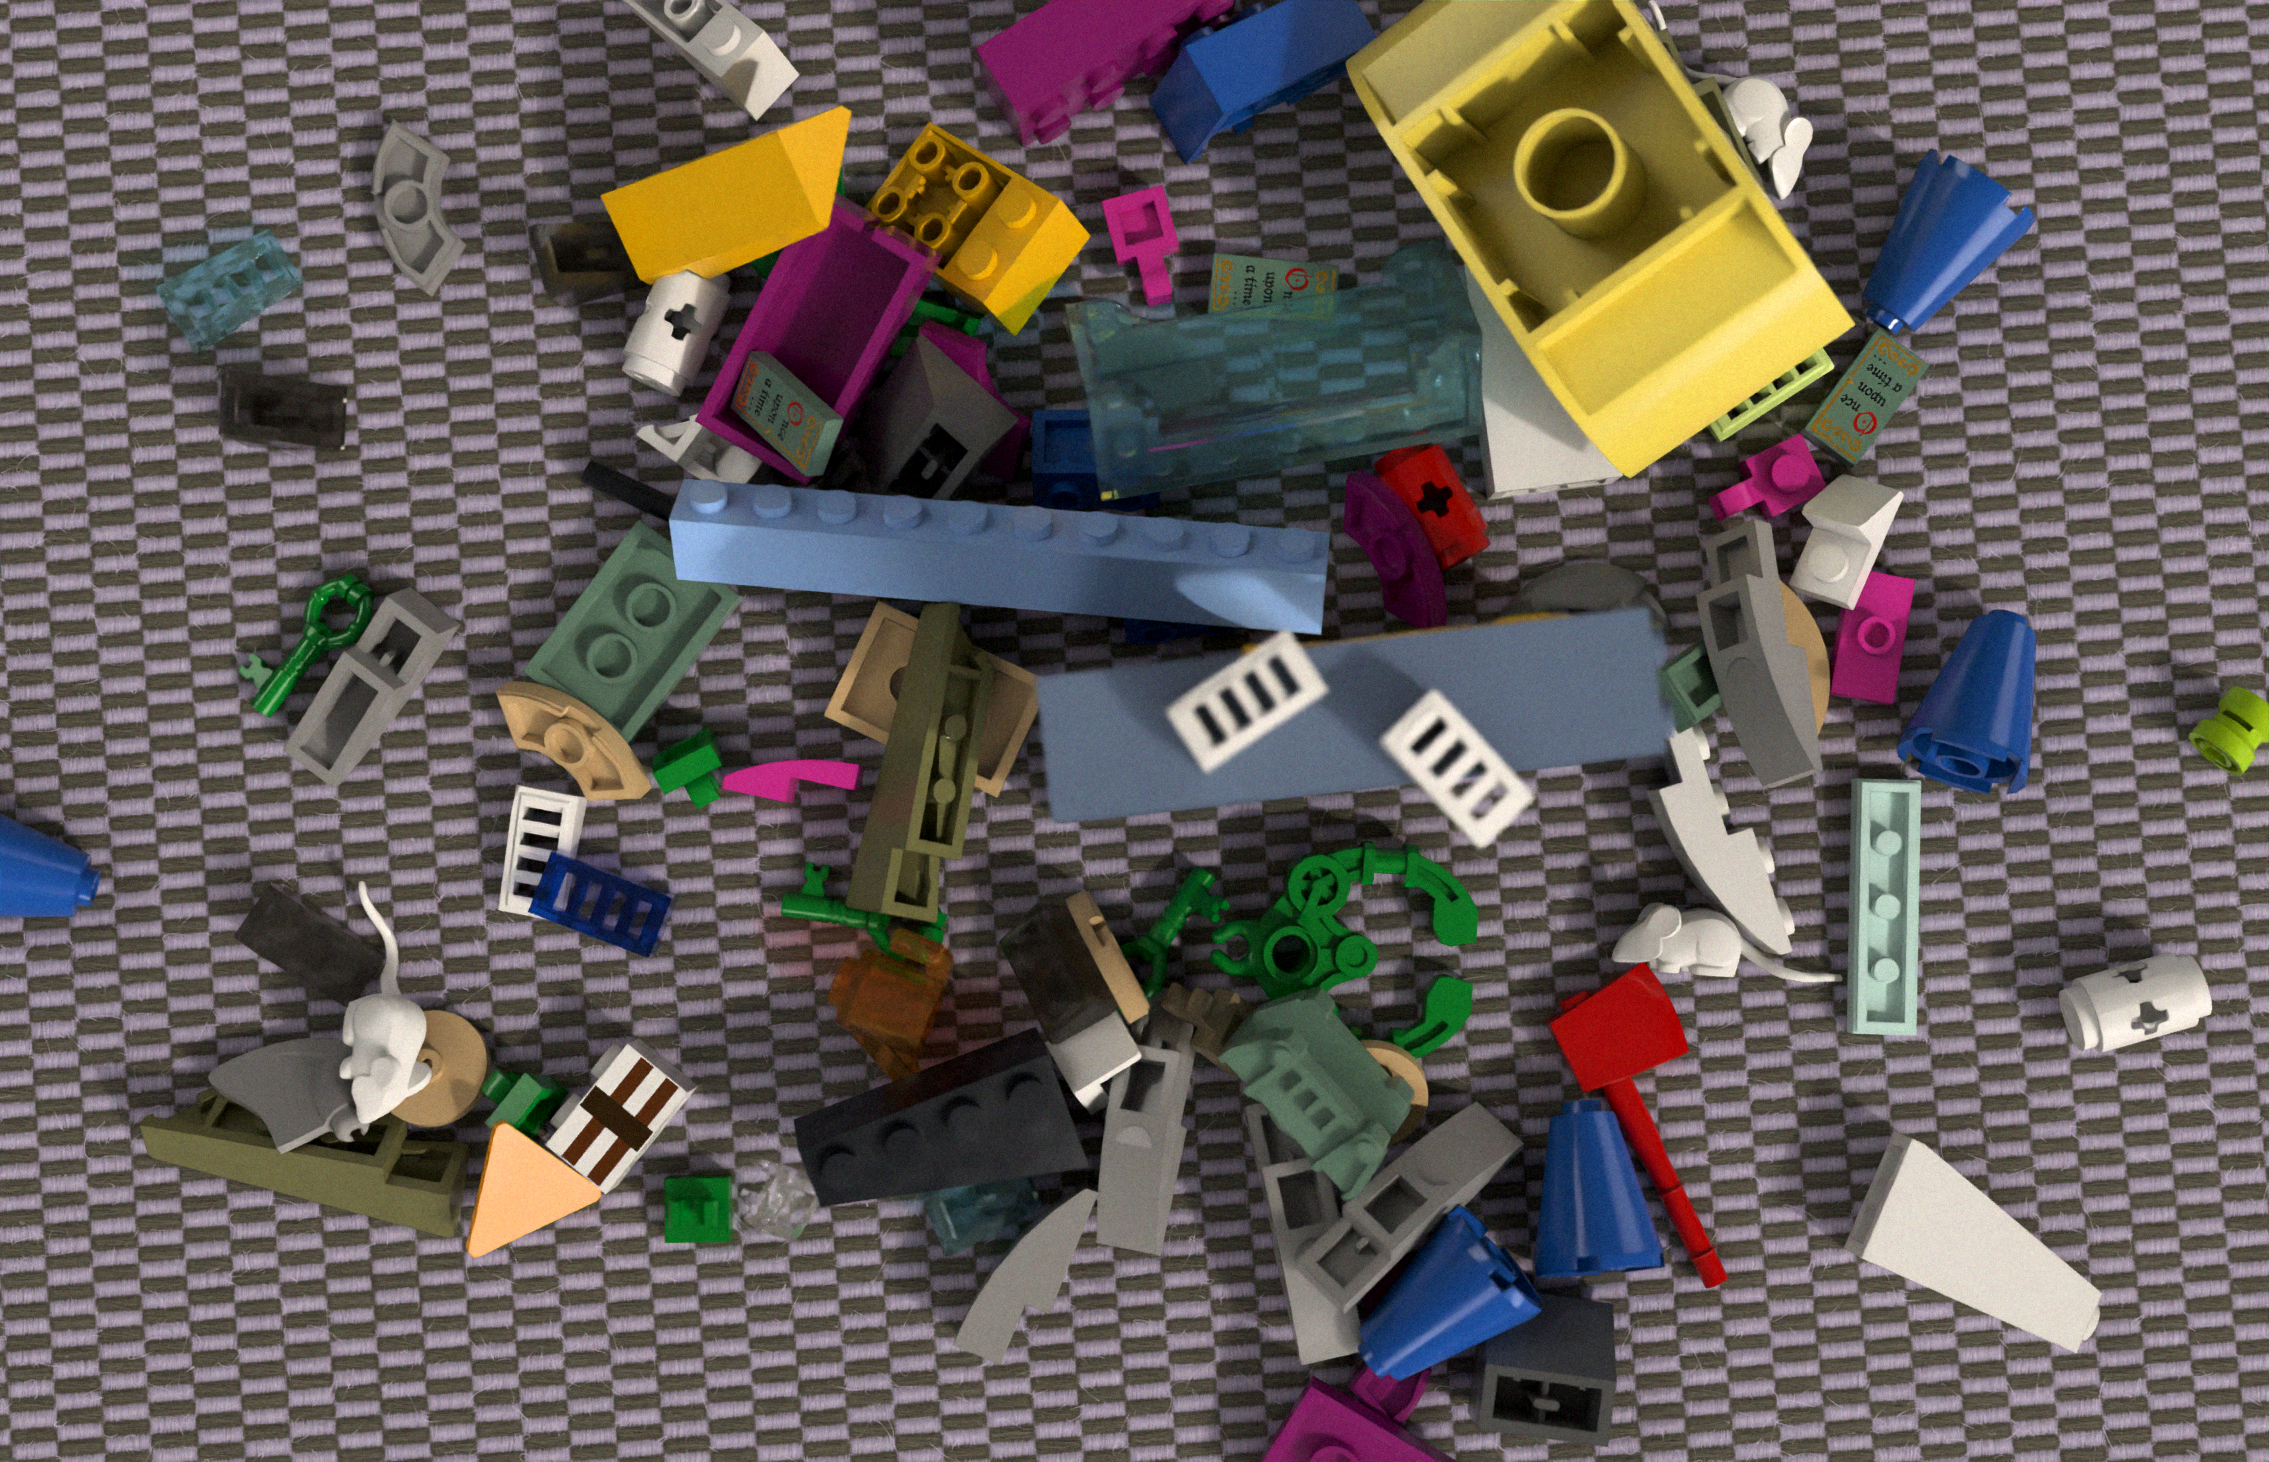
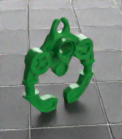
M1361 841L1359 846L1340 848L1324 854L1311 852L1299 855L1287 866L1282 880L1284 892L1259 920L1239 919L1229 921L1212 932L1211 941L1215 944H1223L1235 935L1243 937L1247 940L1249 948L1246 956L1240 960H1232L1222 950L1214 949L1210 952V962L1225 974L1239 978H1255L1270 1001L1303 989L1308 991L1314 987H1321L1328 992L1337 984L1369 975L1376 967L1378 961L1376 946L1362 934L1338 924L1332 915L1346 904L1351 890L1350 883L1358 881L1359 884L1372 885L1374 873L1400 875L1401 886L1413 888L1417 886L1430 896L1428 923L1436 940L1441 944L1453 947L1476 942L1479 911L1462 884L1442 866L1421 856L1418 845L1404 844L1402 849L1376 848L1374 842ZM1287 935L1298 936L1301 942V953L1298 959L1289 966H1276L1272 959L1275 943ZM1447 974L1435 975L1423 992L1421 1019L1404 1029L1390 1027L1388 1039L1362 1038V1029L1359 1025H1347V1028L1359 1041L1379 1040L1389 1042L1403 1048L1415 1059H1418L1449 1041L1461 1029L1471 1015L1473 984ZM1335 1005L1333 1013L1339 1018L1338 1008Z

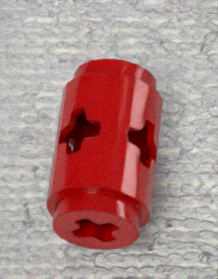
M1427 434L1420 435L1402 444L1373 464L1372 467L1379 479L1400 497L1419 522L1435 553L1441 574L1464 563L1491 545L1484 533L1489 528L1487 522L1469 492L1462 486L1460 477L1441 444L1433 446ZM1423 493H1426L1430 500H1435L1441 496L1445 501L1446 507L1439 513V518L1433 510L1426 511L1423 514L1418 510L1417 503L1424 497Z

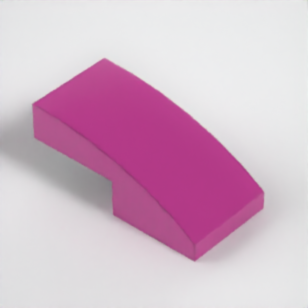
M812 759L765 763L724 776L722 789L793 803L798 778L860 791L865 766Z

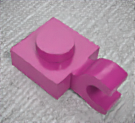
M1163 185L1101 201L1118 268L1137 263L1148 308L1172 302V288L1163 256L1179 252V242Z
M1800 433L1738 463L1745 481L1707 499L1717 522L1755 504H1758L1765 520L1815 497L1827 485Z

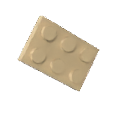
M878 600L823 716L887 745L919 619ZM973 645V647H974L975 649L983 650V649H981V648L976 647V646ZM983 650L995 672L974 787L998 798L1038 715L1039 703L1036 677L1040 676Z

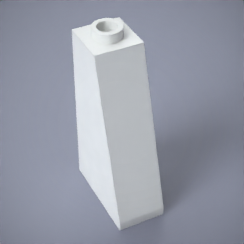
M1464 264L1457 276L1487 500L1606 485L1618 480L1623 476V473L1599 451L1559 402L1525 355L1468 266Z
M1895 1131L1893 1132L1844 1248L1866 1261L2077 1353L2081 1342L2087 1340L2096 1329L2100 1316V1309L2097 1304L2102 1293L1928 1146Z

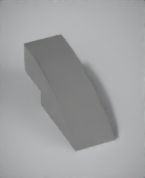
M411 587L387 595L357 645L342 652L283 751L332 788L339 786L416 691L460 624Z
M1088 1179L1056 1200L1022 1231L998 1259L975 1294L957 1331L953 1346L1001 1365L1025 1304L1050 1314L1098 1195V1183Z

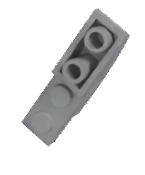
M1754 518L1705 540L1711 588L1696 594L1709 661L1732 728L1761 785L1767 788H1774L1821 772L1823 768L1805 648L1788 643L1771 523Z
M1162 988L1158 994L1149 1000L1150 1008L1148 1009V1014L1131 1024L1130 1034L1141 1051V1058L1112 1077L1102 1142L1097 1200V1243L1161 1256L1187 1132V1128L1181 1125L1196 1054V1050L1190 1046V1042L1197 1030V1027L1174 1016L1162 1007L1161 1004L1169 990L1168 988Z
M1479 1102L1473 1103L1417 1141L1374 1177L1360 1194L1349 1200L1343 1206V1216L1296 1260V1269L1344 1315L1430 1231L1434 1232L1447 1214L1449 1215L1460 1204L1465 1206L1524 1149V1143Z
M1263 1103L1245 1106L1243 1110L1272 1231V1246L1300 1366L1358 1353V1346L1363 1341L1359 1332L1360 1322L1356 1303L1343 1315L1296 1269V1260L1339 1220L1331 1178L1323 1170L1316 1173L1310 1167L1311 1164L1302 1146L1295 1139L1285 1135L1276 1126L1270 1117L1267 1107Z

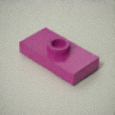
M1870 571L1854 610L1840 607L1829 667L1830 695L1882 705L1893 704L1916 580Z

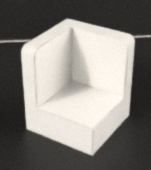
M1111 1002L1045 1042L1073 1094L1091 1115L1108 1105L1109 1094L1103 1082L1141 1058V1051L1133 1040L1128 1025Z

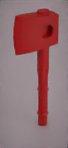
M1645 962L1637 963L1590 992L1587 989H1582L1560 1000L1558 1003L1562 1010L1546 1020L1545 1023L1578 1089L1586 1093L1601 1087L1612 1111L1616 1114L1618 1123L1631 1148L1645 1167L1657 1191L1655 1195L1660 1197L1688 1253L1687 1259L1692 1261L1704 1287L1712 1288L1725 1282L1728 1279V1275L1715 1251L1716 1245L1711 1243L1683 1188L1684 1181L1679 1180L1667 1156L1660 1133L1631 1077L1690 1051L1681 1022L1660 981Z

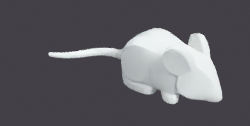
M1649 0L1648 6L1653 14L1657 31L1666 29L1659 7L1654 0ZM1685 66L1693 83H1698L1712 76L1715 77L1718 86L1723 89L1721 91L1753 164L1756 170L1759 169L1763 183L1777 199L1783 200L1786 198L1798 179L1803 154L1811 142L1813 135L1811 123L1802 116L1791 118L1784 95L1772 81L1759 76L1735 78L1727 75L1696 72Z
M359 881L358 888L361 903L369 918L379 930L385 943L386 964L380 976L382 993L365 996L348 1004L343 1023V1041L346 1045L353 1047L352 1056L342 1061L339 1072L340 1077L343 1079H354L351 1093L356 1105L357 1117L362 1124H367L390 1112L406 1097L422 1090L432 1077V1069L426 1063L415 1062L426 1037L427 1021L420 1006L402 996L396 980L398 948L395 936L390 926L371 902L365 882Z
M1650 903L1644 907L1637 922L1630 926L1621 936L1612 953V960L1614 962H1648V967L1657 969V972L1679 973L1681 967V971H1689L1690 974L1734 977L1740 955L1742 954L1758 967L1782 979L1798 982L1842 981V976L1839 974L1805 973L1774 963L1739 934L1735 924L1728 917L1709 908L1679 911L1672 905Z

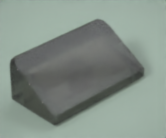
M1037 902L999 941L1050 1044L1057 1045L1110 1016L1119 1008L1068 907Z

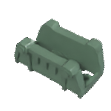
M1314 987L1308 991L1303 989L1263 1003L1250 1013L1228 1040L1217 1059L1221 1064L1226 1062L1246 1084L1242 1090L1246 1096L1263 1103L1267 1107L1270 1117L1276 1126L1285 1135L1295 1139L1302 1146L1311 1164L1310 1167L1316 1173L1323 1170L1342 1191L1341 1198L1348 1202L1362 1192L1388 1151L1387 1146L1411 1110L1410 1104L1415 1097V1090L1403 1077H1391L1333 1013L1335 1001L1323 988Z

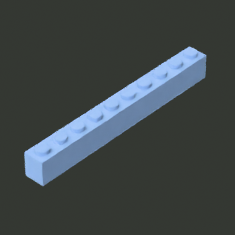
M683 479L669 517L677 580L1285 631L1288 629L1289 632L1321 635L1330 532L1308 531L1301 528L1284 529L1248 526L1232 522L1212 523L1175 520L1169 517L1151 518L1115 515L1100 511L1079 512L1044 509L1038 506L1019 507L983 504L975 501L959 502L923 499L907 495L887 496L851 493L844 490L827 491L791 488L776 484L720 482L714 479Z

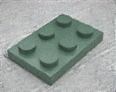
M638 519L533 656L523 672L538 684L564 692L593 709L631 747L744 597L724 583L677 580L672 543L645 522Z

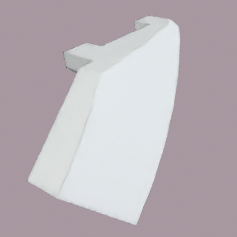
M697 415L689 416L690 421L657 428L655 425L644 426L636 434L700 480L714 479L720 482L760 485L772 468V466L695 422Z

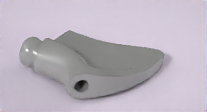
M304 1038L271 1044L233 1058L214 1068L208 1075L209 1082L218 1093L248 1109L266 1124L280 1154L297 1148L328 1131L334 1132L335 1136L343 1142H353L354 1139L351 1135L353 1130L359 1128L364 1136L370 1126V1123L362 1124L358 1120L356 1105L351 1093L354 1079H343L340 1077L339 1069L341 1063L345 1058L352 1056L353 1047L346 1045L340 1040Z

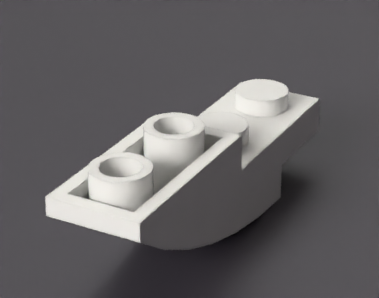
M1699 723L1680 734L1675 729L1673 738L1665 739L1667 753L1661 754L1670 783L1646 790L1657 821L1674 855L1694 885L1713 908L1728 917L1735 924L1740 934L1764 952L1777 955L1792 952L1788 935L1793 934L1795 931L1794 922L1785 900L1782 897L1775 898L1768 874L1774 872V861L1767 842L1762 836L1755 837L1753 828H1735L1726 831L1723 821L1730 819L1729 806L1721 786L1718 783L1711 785L1703 760L1710 758V750L1705 733Z

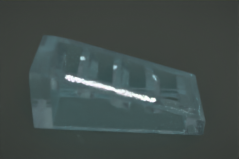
M268 228L155 287V290L163 307L193 353L197 354L219 342L298 289L304 282L272 231ZM261 255L277 277L268 283L264 281L252 262ZM240 269L254 289L245 295L242 294L231 277L232 274ZM217 284L221 286L230 300V303L219 307L209 291ZM196 298L207 313V315L198 320L187 306L188 303Z

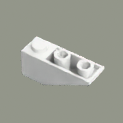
M621 0L720 92L756 121L800 75L767 33L726 0Z

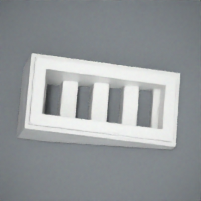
M1286 629L1165 709L1164 713L1206 773L1327 692L1328 689L1288 629ZM1276 654L1280 656L1302 689V691L1291 698L1266 663L1267 660ZM1252 670L1278 706L1265 714L1242 679L1243 676ZM1228 686L1253 722L1242 731L1217 695ZM1203 703L1206 704L1229 738L1218 747L1193 712L1194 709Z
M1435 689L1429 691L1376 742L1479 849H1482L1534 798L1527 788ZM1436 720L1445 731L1417 757L1408 746ZM1457 741L1466 751L1437 779L1428 768ZM1477 762L1486 773L1456 800L1448 789ZM1498 783L1507 794L1477 822L1468 813V810Z
M516 785L498 910L557 922L564 921L587 805L586 797L527 785ZM535 808L562 813L561 826L533 821ZM530 833L558 838L557 851L528 845ZM525 858L554 863V876L523 870ZM520 883L551 888L550 901L518 895Z

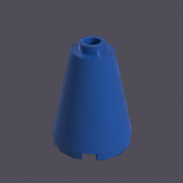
M1930 148L1918 163L1861 296L1870 305L1864 315L1893 335H1897L1902 327L1915 332L2026 234L2036 220L2035 215L2025 205L2017 216L2005 205L2012 195L2010 191L1981 171L1954 156L1949 155L1943 164L1940 165L1937 150Z
M1995 609L1991 610L1988 615H1980L1972 620L1899 737L1896 749L1898 757L1903 762H1905L1909 752L1921 760L1917 772L1948 786L1975 793L1989 794L1992 783H2010L2006 794L2017 793L2026 786L2030 773L2037 635L2027 626V620L2023 616L2012 611Z
M0 813V917H75L80 905L91 907L96 897L101 876L100 870L91 868V855Z
M1580 1100L1563 1103V1114L1551 1117L1549 1124L1533 1262L1535 1264L1536 1277L1601 1275V1273L1621 1271V1273L1665 1267L1664 1251L1615 1112L1601 1111L1600 1100Z
M1461 1204L1450 1212L1449 1215H1446L1359 1328L1364 1342L1358 1346V1351L1369 1368L1380 1378L1389 1373L1393 1378L1401 1381L1522 1324L1543 1310V1307L1538 1304L1541 1301L1538 1293L1504 1246L1499 1249L1487 1236H1483L1489 1231L1488 1227Z

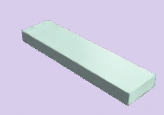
M1852 779L1847 983L1848 1033L1916 1036L1921 780Z

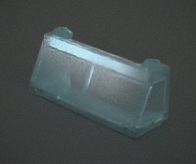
M1444 238L1409 244L1394 251L1383 265L1381 273L1382 283L1133 326L1128 309L1120 302L1112 299H1094L1066 304L1065 309L1072 359L1101 502L1481 434L1482 330Z

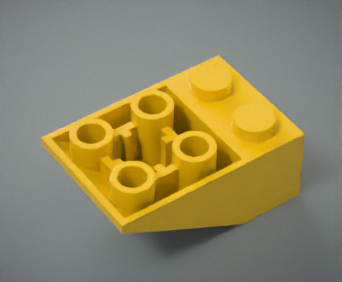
M930 121L865 206L866 210L882 218L878 227L894 225L942 253L943 256L931 280L973 311L985 314L987 320L1016 337L1091 237L1060 198Z

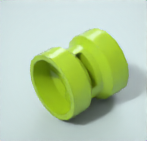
M2234 686L2219 700V711L2212 719H2202L2189 733L2188 738L2197 751L2215 766L2232 775L2241 776L2254 762V751L2261 743H2269V704L2251 691Z

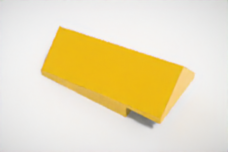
M841 105L667 168L600 195L639 279L652 285L660 277L677 274L689 269L709 280L829 227L852 112Z

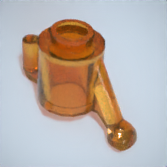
M903 927L898 928L894 932L890 941V950L926 965V971L867 947L859 960L849 956L845 957L835 975L827 998V1004L838 1008L835 1024L845 1028L892 1082L921 1071L917 1059L942 1006L948 987V977L954 964L952 953L943 944Z

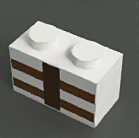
M640 1038L627 1043L624 1048L614 1043L591 1070L590 1073L598 1080L582 1099L574 1093L550 1121V1124L558 1130L546 1143V1146L605 1194L620 1184L698 1087L697 1084Z

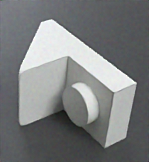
M1842 473L1810 500L1802 510V514L1812 524L1813 529L1788 585L1797 593L1853 611L1904 494L1900 490Z

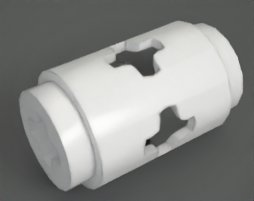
M689 269L658 278L647 297L645 311L643 315L638 317L622 351L627 356L622 371L656 390L680 397L685 385L692 386L709 351L710 340L717 333L732 301V297L728 294L732 285V279L723 273L707 280ZM673 311L685 315L682 325L691 330L683 339H675L671 336L673 325L665 320Z
M2168 952L2076 978L2072 982V987L2060 990L2059 992L2060 1007L2067 1030L2076 1047L2081 1051L2094 1048L2097 1052L2102 1053L2191 1028L2198 1024L2200 1017L2210 1015L2212 1011L2211 996L2205 977L2198 963L2189 954L2176 957L2173 953ZM2128 979H2129V980L2138 979V982H2137V983H2130V982L2128 981ZM2140 1022L2144 1028L2154 1027V1029L2144 1031L2141 1026L2131 1027V1023Z

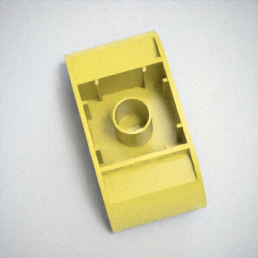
M1424 0L1346 61V69L1350 80L1381 136L1525 355L1581 430L1599 451L1625 476L1633 477L1856 325L1633 0Z

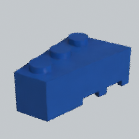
M1282 0L1283 2L1268 9L1261 2L1240 12L1233 18L1231 25L1214 32L1211 26H1207L1186 37L1178 46L1181 51L1148 100L1184 164L1187 165L1201 157L1203 154L1201 150L1214 134L1232 127L1236 136L1254 127V122L1251 119L1252 116L1284 101L1289 107L1348 73L1346 61L1377 37L1357 1Z

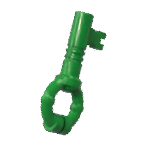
M351 573L342 578L330 579L316 589H313L304 611L305 626L302 628L304 636L292 649V653L287 655V659L282 661V665H279L275 671L267 668L268 663L252 652L247 658L252 662L251 666L242 665L238 669V672L247 680L254 681L255 687L259 690L249 703L257 711L270 718L300 682L299 679L303 678L304 673L309 671L310 665L313 666L324 651L344 648L359 640L371 622L373 615L372 602L375 598V592ZM336 593L357 610L355 620L351 621L348 629L341 633H334L331 627L320 622L322 606L326 605L329 597Z
M806 862L804 877L807 878V883L802 886L801 893L785 891L783 896L781 916L823 923L831 922V924L835 925L839 923L841 926L847 925L848 927L866 929L877 947L888 956L894 957L897 960L923 956L936 944H942L944 931L941 928L946 926L947 914L941 912L939 905L936 923L921 920L920 923L926 925V927H919L918 941L907 944L904 941L896 942L888 935L886 929L890 924V915L848 908L845 900L841 902L839 899L826 898L823 884L829 881L830 865L822 864L821 871L819 872L815 871V863Z
M1195 865L1170 900L1169 906L1165 907L1164 913L1160 914L1159 920L1155 921L1146 935H1139L1136 940L1126 942L1120 946L1126 960L1132 956L1139 955L1142 960L1152 964L1150 977L1145 979L1144 985L1141 987L1148 1001L1162 990L1167 974V948L1177 936V931L1182 929V924L1187 922V917L1189 918L1195 911L1217 924L1221 919L1217 915L1219 909L1221 908L1226 911L1230 906L1225 899L1216 894L1212 896L1208 892L1216 879L1198 865ZM1101 974L1099 997L1107 1004L1111 1002L1122 1013Z

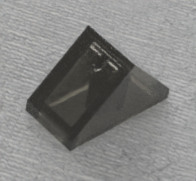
M613 222L534 224L528 228L544 290L563 308L650 286L639 279Z
M224 369L222 370L218 435L249 448L343 451L345 446L347 388Z

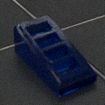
M553 851L549 856L528 912L650 958L657 953L678 896ZM568 872L578 876L566 909H562L554 905ZM594 882L602 885L591 917L588 918L580 915L591 883ZM618 891L626 894L627 898L616 926L606 924L605 921ZM641 901L652 904L641 935L630 932Z

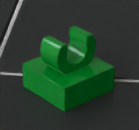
M708 726L653 755L652 774L664 795L684 785L697 809L720 798L717 790L720 788V785L712 770L722 766V750L711 728Z
M495 1068L480 1087V1090L489 1099L499 1105L485 1124L492 1129V1126L497 1121L505 1120L531 1139L535 1137L569 1094V1091L552 1076L525 1072L521 1077L512 1070L505 1074L499 1068Z
M732 1174L668 1175L664 1179L665 1243L730 1242L732 1240Z

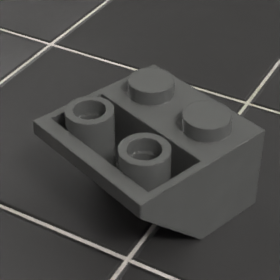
M921 334L914 340L857 420L856 426L872 488L875 493L887 496L907 495L914 498L957 501L1019 419L928 338Z
M1536 1291L1541 1299L1538 1304L1543 1307L1540 1313L1532 1319L1476 1345L1467 1412L1479 1430L1608 1447L1617 1382L1613 1303L1610 1301Z

